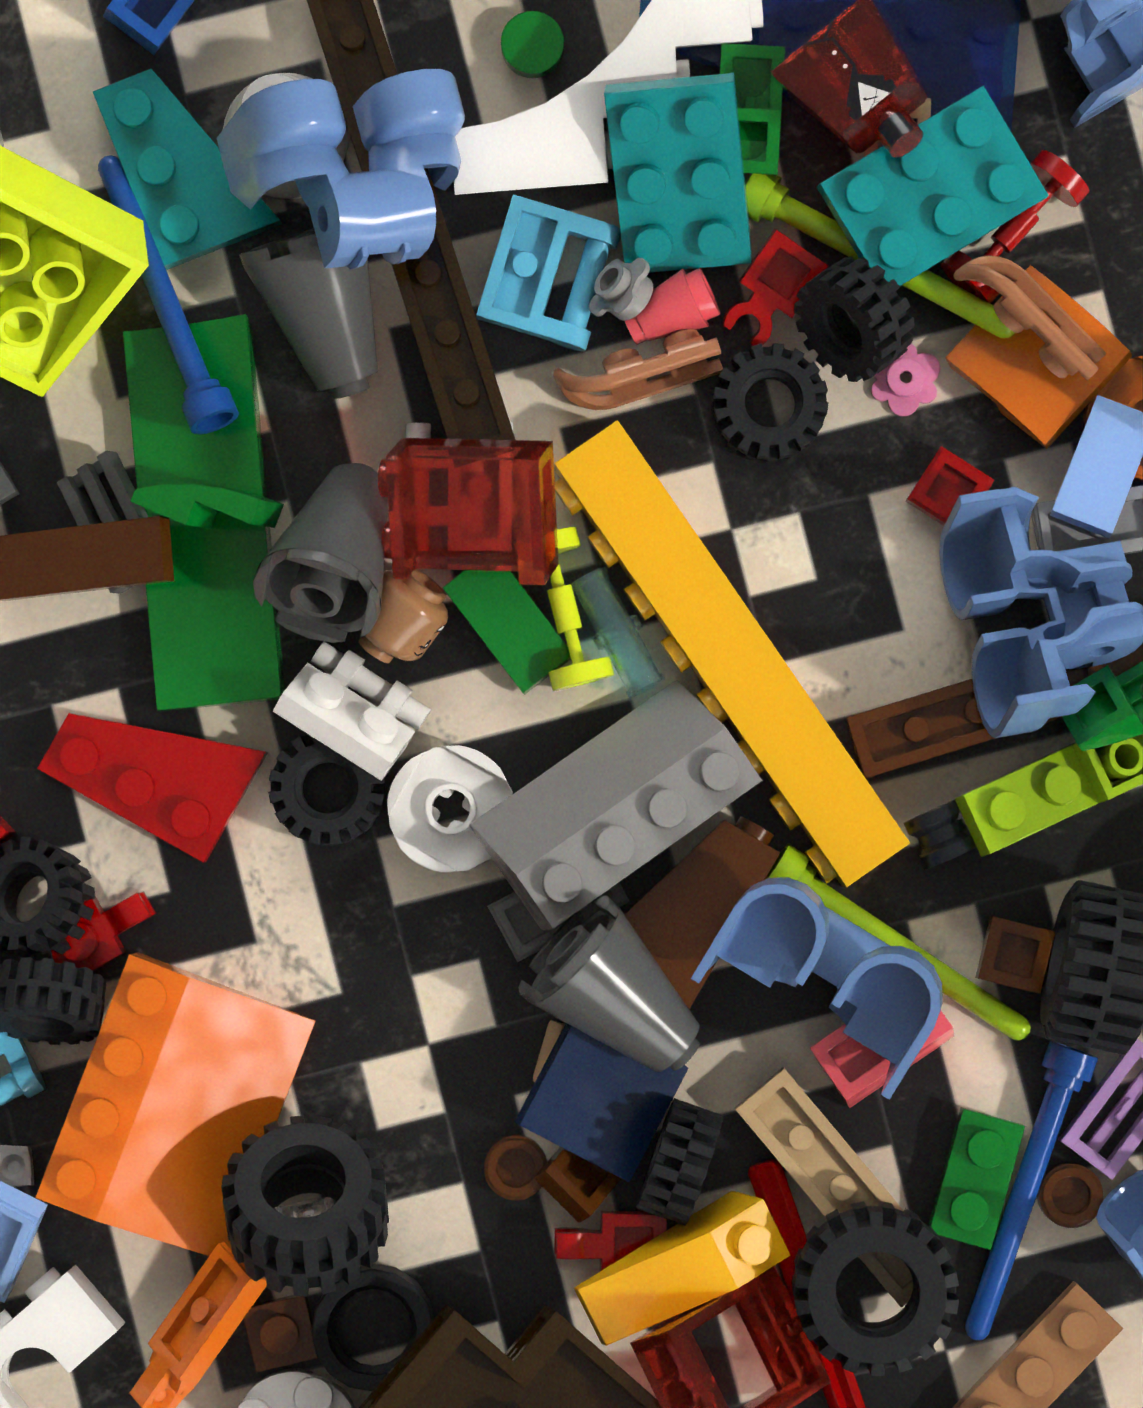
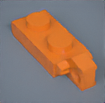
M225 1241L217 1244L147 1343L153 1350L149 1360L150 1364L129 1392L141 1408H176L184 1397L194 1389V1386L200 1381L266 1288L265 1276L258 1281H254L246 1274L244 1262L237 1263L232 1253L231 1244Z

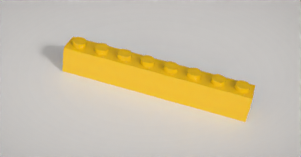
M615 421L555 462L554 470L560 479L551 484L554 491L572 516L582 510L596 530L587 537L591 545L608 568L617 562L620 564L632 584L623 589L627 597L644 620L653 615L658 619L668 634L666 638L660 641L661 646L680 673L691 667L704 686V689L696 694L697 698L721 723L727 720L741 740L737 743L758 775L763 772L776 790L777 794L768 800L780 819L790 831L800 825L814 845L805 854L827 884L836 878L842 887H848L909 845L910 842L619 421Z

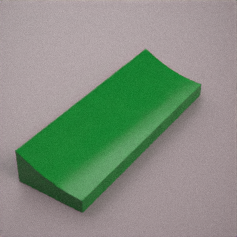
M243 314L189 324L211 379H218L221 387L229 388L239 411L238 417L232 423L207 434H193L186 421L182 405L185 402L183 392L187 387L163 328L124 331L123 339L137 489L174 483L199 484L243 491L267 498L252 324L247 315ZM144 508L148 517L163 516ZM220 511L217 512L211 529L184 525L169 518L174 581L146 584L157 711L279 700L285 691L279 623L275 621L278 611L266 599L261 607L255 598L253 586L258 566L272 548L270 527L251 525Z

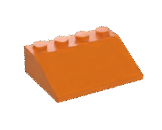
M139 952L129 954L35 1198L94 1221L210 1256L218 1243L225 1241L231 1244L228 1239L222 1194L223 1175H229L227 1163L233 1153L243 1154L242 1141L250 1134L260 1138L264 1135L263 1126L278 1121L316 1020Z

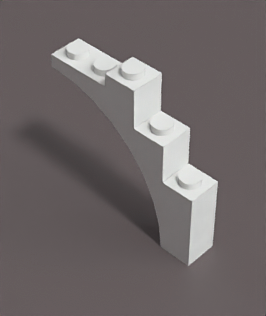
M651 0L625 40L589 75L544 104L498 122L461 128L460 132L455 136L461 156L459 173L454 180L455 195L608 183V169H613L609 131L604 130V118H607L604 97L605 85L690 77L689 59L676 60L675 48L751 42L752 28L763 27L762 0Z

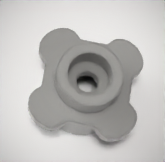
M637 258L632 263H623L619 259L611 261L600 272L595 281L594 290L596 295L589 303L590 312L597 317L610 312L622 321L630 320L641 313L647 306L653 293V283L647 277L650 270L649 263L643 258Z

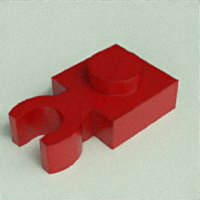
M774 229L752 260V264L748 266L739 279V282L752 290L753 293L748 300L738 301L730 306L724 315L723 325L731 330L740 316L745 314L754 315L759 321V328L752 336L750 344L752 346L764 345L772 332L771 316L778 308L793 318L795 315L794 304L800 300L796 296L799 290L816 275L827 269L828 265L786 235Z

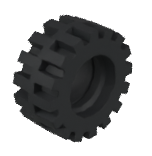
M852 257L843 258L823 270L799 290L796 296L800 300L794 304V313L801 316L795 323L798 332L805 333L807 339L803 341L807 350L814 349L817 352L816 361L822 367H825L827 364L832 366L831 374L838 378L847 375L848 381L858 382L860 379H863V381L868 380L888 367L908 350L907 347L912 344L914 335L909 332L915 327L914 317L906 315L905 311L910 308V304L906 297L900 298L896 291L900 286L894 279L888 282L884 278L885 270L880 266L876 265L870 269L868 260L858 258L853 261Z
M31 957L21 958L20 962L13 959L4 960L3 964H0V1033L8 1032L7 1036L15 1039L21 1037L28 1038V1042L39 1043V1041H47L50 1045H60L61 1042L74 1045L80 1044V1040L85 1042L94 1040V1037L98 1036L101 1029L106 994L104 978L100 974H93V970L89 968H76L74 963L66 961L60 964L55 963L54 959L42 958V961H35Z

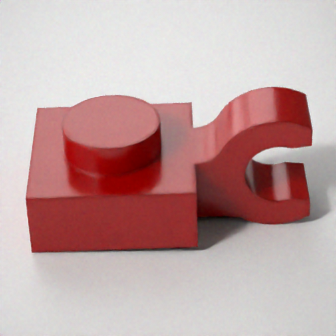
M145 892L130 896L104 912L96 897L95 899L86 900L83 905L93 909L94 912L91 921L80 917L77 926L84 929L85 933L80 940L68 935L65 939L71 949L63 954L51 949L52 958L55 963L62 964L66 961L74 963L76 968L86 967L95 971L126 953L127 951L118 935L156 914Z
M601 1211L600 1230L571 1227L555 1228L554 1254H556V1259H600V1272L665 1232L667 1219L644 1211Z

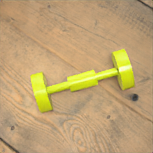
M576 527L557 529L515 542L519 562L545 558L552 584V589L547 590L557 633L565 634L572 665L548 672L553 691L564 690L614 676L610 657L584 661L577 634V629L583 627L572 585H565L557 554L568 552L581 546Z

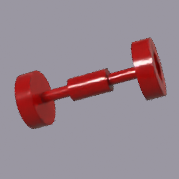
M1042 150L1030 164L1049 196L1002 224L991 236L994 243L983 256L999 257L1003 251L1011 253L1039 221V217L1036 214L1052 196H1055L1068 206L1077 207L1090 192L1085 181L1061 158L1047 150ZM958 251L941 263V268L955 285L991 304L1000 294L995 289L981 282L970 280L956 281L954 279L955 271L972 260L965 253Z

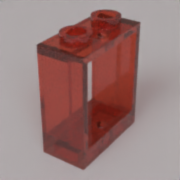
M775 1266L740 1288L671 1317L630 1342L661 1408H729L691 1331L734 1304L774 1386L740 1408H793L831 1383L819 1358L816 1346L812 1341H809L802 1329L801 1321L792 1303L790 1292L782 1283Z

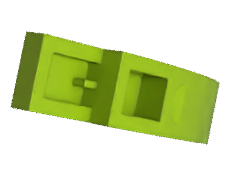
M1143 734L1086 751H1081L1077 743L1074 742L954 798L980 856L992 854L1098 803L1110 800L1142 785Z

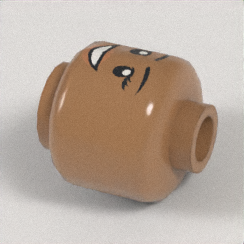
M405 566L402 571L385 570L383 574L381 611L370 633L359 639L360 645L370 655L384 663H390L393 658L403 661L420 659L447 623L448 610L443 603L446 598L445 591L429 576L411 566Z

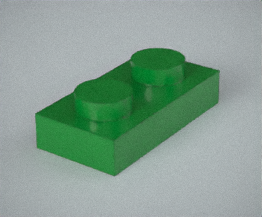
M963 1107L960 1108L929 1220V1225L939 1236L991 1250L1024 1133V1125Z

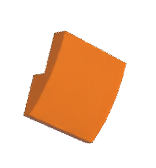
M1030 265L1025 271L1106 352V355L1095 364L1099 368L1098 371L1088 380L1079 372L1073 376L1069 374L1065 378L1057 377L1042 362L1038 351L1045 345V342L1031 328L1028 330L1024 329L1020 333L1015 332L1009 338H999L975 325L945 358L951 369L995 402L1002 415L1047 449L1132 357V354L1124 344L1087 310Z

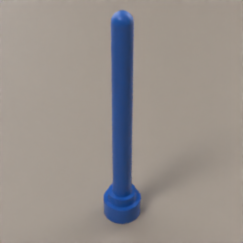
M105 156L98 164V172L111 204L143 220L149 266L142 273L141 277L187 387L183 392L185 402L182 405L186 421L193 434H207L222 429L232 423L239 415L229 388L221 387L218 379H211L121 162L116 156Z
M1049 1041L1041 1064L1047 1068L1043 1079L1049 1083L965 1323L966 1334L973 1340H983L990 1333L1073 1091L1080 1092L1083 1081H1091L1098 1061V1057L1054 1041Z

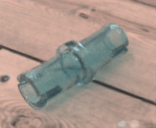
M606 567L596 569L571 584L573 592H575L596 632L592 639L598 650L605 649L627 690L628 697H635L663 682L665 677L658 670L638 632L642 628V624L637 615L630 616L608 576Z

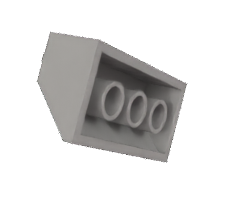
M676 680L476 819L469 826L540 929L548 930L554 929L763 780L727 728Z

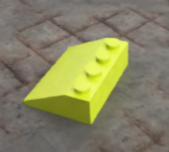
M0 145V377L43 397L149 266L143 220Z

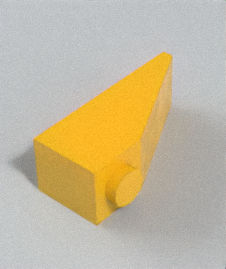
M730 1191L691 1215L687 1225L676 1224L574 1287V1290L601 1344L607 1346L736 1290L791 1255L764 1199Z

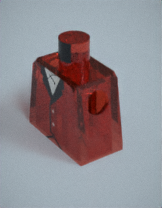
M857 0L771 71L773 76L797 104L856 154L866 151L875 142L880 140L893 157H901L912 151L923 137V131L910 114L925 102L927 93L891 25L872 0Z

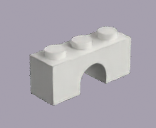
M77 1265L73 1266L63 1276L52 1267L24 1292L32 1303L14 1318L5 1309L0 1313V1408L29 1407L14 1390L9 1378V1364L16 1351L24 1348L43 1349L53 1355L69 1374L126 1323Z

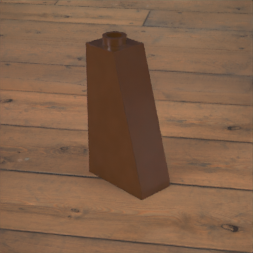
M740 816L735 826L725 820L721 821L624 913L689 1009L715 964L705 973L700 983L692 980V975L737 901L752 885L765 880L780 852L768 846L774 835Z

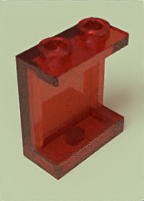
M401 438L387 454L386 459L381 460L378 470V488L381 497H388L389 520L385 522L383 527L382 545L385 558L392 559L394 579H408L416 569L519 571V584H546L559 564L553 441Z

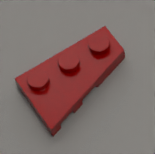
M68 713L37 769L190 856L206 863L268 752Z

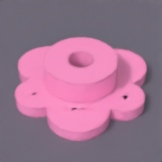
M912 344L907 347L908 350L873 376L876 381L871 388L872 396L880 402L888 401L890 410L900 417L913 414L917 410L919 402L928 404L937 395L936 386L932 382L939 376V361L929 353L917 354V349ZM900 374H908L911 381L903 383L900 380Z

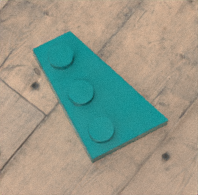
M152 69L93 91L131 190L142 210L166 270L282 225L280 219L262 198L250 210L230 192L228 178L225 174L218 146Z

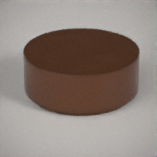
M519 1134L505 1136L496 1141L486 1155L484 1162L486 1181L497 1195L505 1199H527L536 1194L542 1187L534 1177L548 1162L547 1156L543 1148L528 1136Z
M1062 1162L1050 1167L1045 1172L1037 1194V1201L1041 1211L1049 1220L1062 1227L1077 1228L1088 1224L1097 1216L1099 1206L1103 1202V1189L1097 1176L1085 1166L1074 1162Z

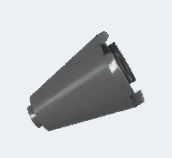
M314 228L250 249L248 252L240 253L239 256L245 271L317 391L330 389L333 399H340L369 389L367 377L378 372L368 259L364 266L356 269H350L346 266L324 269Z
M361 463L342 464L334 467L259 564L253 580L255 598L261 607L265 599L278 611L275 621L284 628L309 639L335 643L345 642L349 632L362 630V637L370 633L375 625L382 603L389 488L385 480L373 468Z
M608 896L597 897L591 902L599 909L588 919H585L579 912L573 914L537 953L529 965L537 974V977L532 986L521 980L519 985L520 995L530 1004L654 1072H661L668 1067L676 1071L693 1057L699 1047L700 1042L695 1038L699 1031V1023L619 906Z

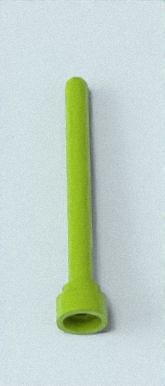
M770 174L751 175L745 185L748 216L750 219L759 222L761 218H764L772 223L777 218L844 255L852 257L854 260L858 259L838 222L788 195L790 189L780 184L782 177ZM929 270L924 271L902 285L999 338H1009L1015 334L998 318L994 311V305Z
M789 843L780 852L765 879L789 877L807 884L821 897L824 906L890 946H903L919 952L935 967L942 982V993L1013 1040H1023L1029 1035L1030 1023L1024 1016L815 877L817 870L808 864L810 859L807 855Z

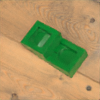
M721 44L720 74L734 73L744 173L778 175L785 47Z
M175 483L135 489L130 501L184 525L209 529L212 528L218 511L251 525L275 528L284 506L280 502L243 491L199 484Z
M494 549L442 587L524 695L549 677L548 672L559 669L571 660L567 645Z
M1143 661L1118 676H1115L1107 665L1075 684H1087L1096 691L1089 703L1077 713L1062 716L1081 751L1104 747L1143 734Z

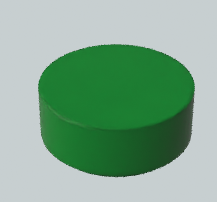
M526 11L514 16L506 24L502 32L501 51L503 59L514 73L522 77L539 78L548 75L559 65L564 53V37L560 26L552 17L538 11Z

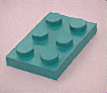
M734 73L605 85L604 97L624 263H632L637 258H643L649 263V272L752 264V245Z
M984 85L913 127L914 130L899 138L893 147L888 142L817 186L818 191L858 258L868 260L870 269L876 265L884 269V278L888 282L894 279L899 286L903 285L1049 196Z

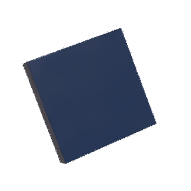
M566 1023L514 1122L630 1182L689 1067L684 1065L676 1071L668 1067L661 1072H654Z

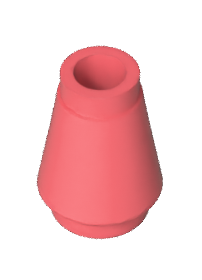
M701 268L689 273L681 269L654 288L650 301L643 311L636 317L626 320L625 324L635 344L638 345L647 340L652 341L668 337L680 330H697L709 327L707 320L721 313L712 289Z

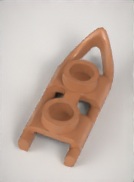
M980 256L970 260L955 271L953 276L956 281L970 280L981 282L995 289L1003 296L993 306L996 315L1013 332L1020 333L1024 329L1028 330L1031 328L1045 342V345L1038 351L1044 365L1059 378H1065L1069 374L1073 376L1079 372L1088 380L1098 371L1099 368L1095 364L1106 355V352L1019 265L998 256Z
M684 329L669 335L663 341L665 352L643 359L636 349H622L611 353L603 360L604 374L575 376L557 368L553 372V377L559 389L569 401L586 409L607 410L720 374L723 370L720 359L709 362L706 359L721 354V349L717 338L704 341L702 335H699L697 330ZM670 371V374L650 381H647L646 379L648 377ZM610 390V393H609V394H605V395H597V394L588 393V392H603V391Z

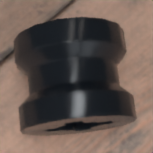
M955 800L903 823L908 835L916 837L922 851L919 860L924 870L976 848Z

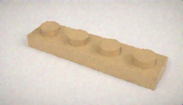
M784 1067L735 1107L739 1115L824 1216L838 1209L839 1213L852 1209V1203L863 1201L866 1206H878V1201L892 1203L895 1209L904 1211ZM871 1252L858 1256L901 1308L908 1303L913 1291V1280L910 1270L900 1258L884 1252Z

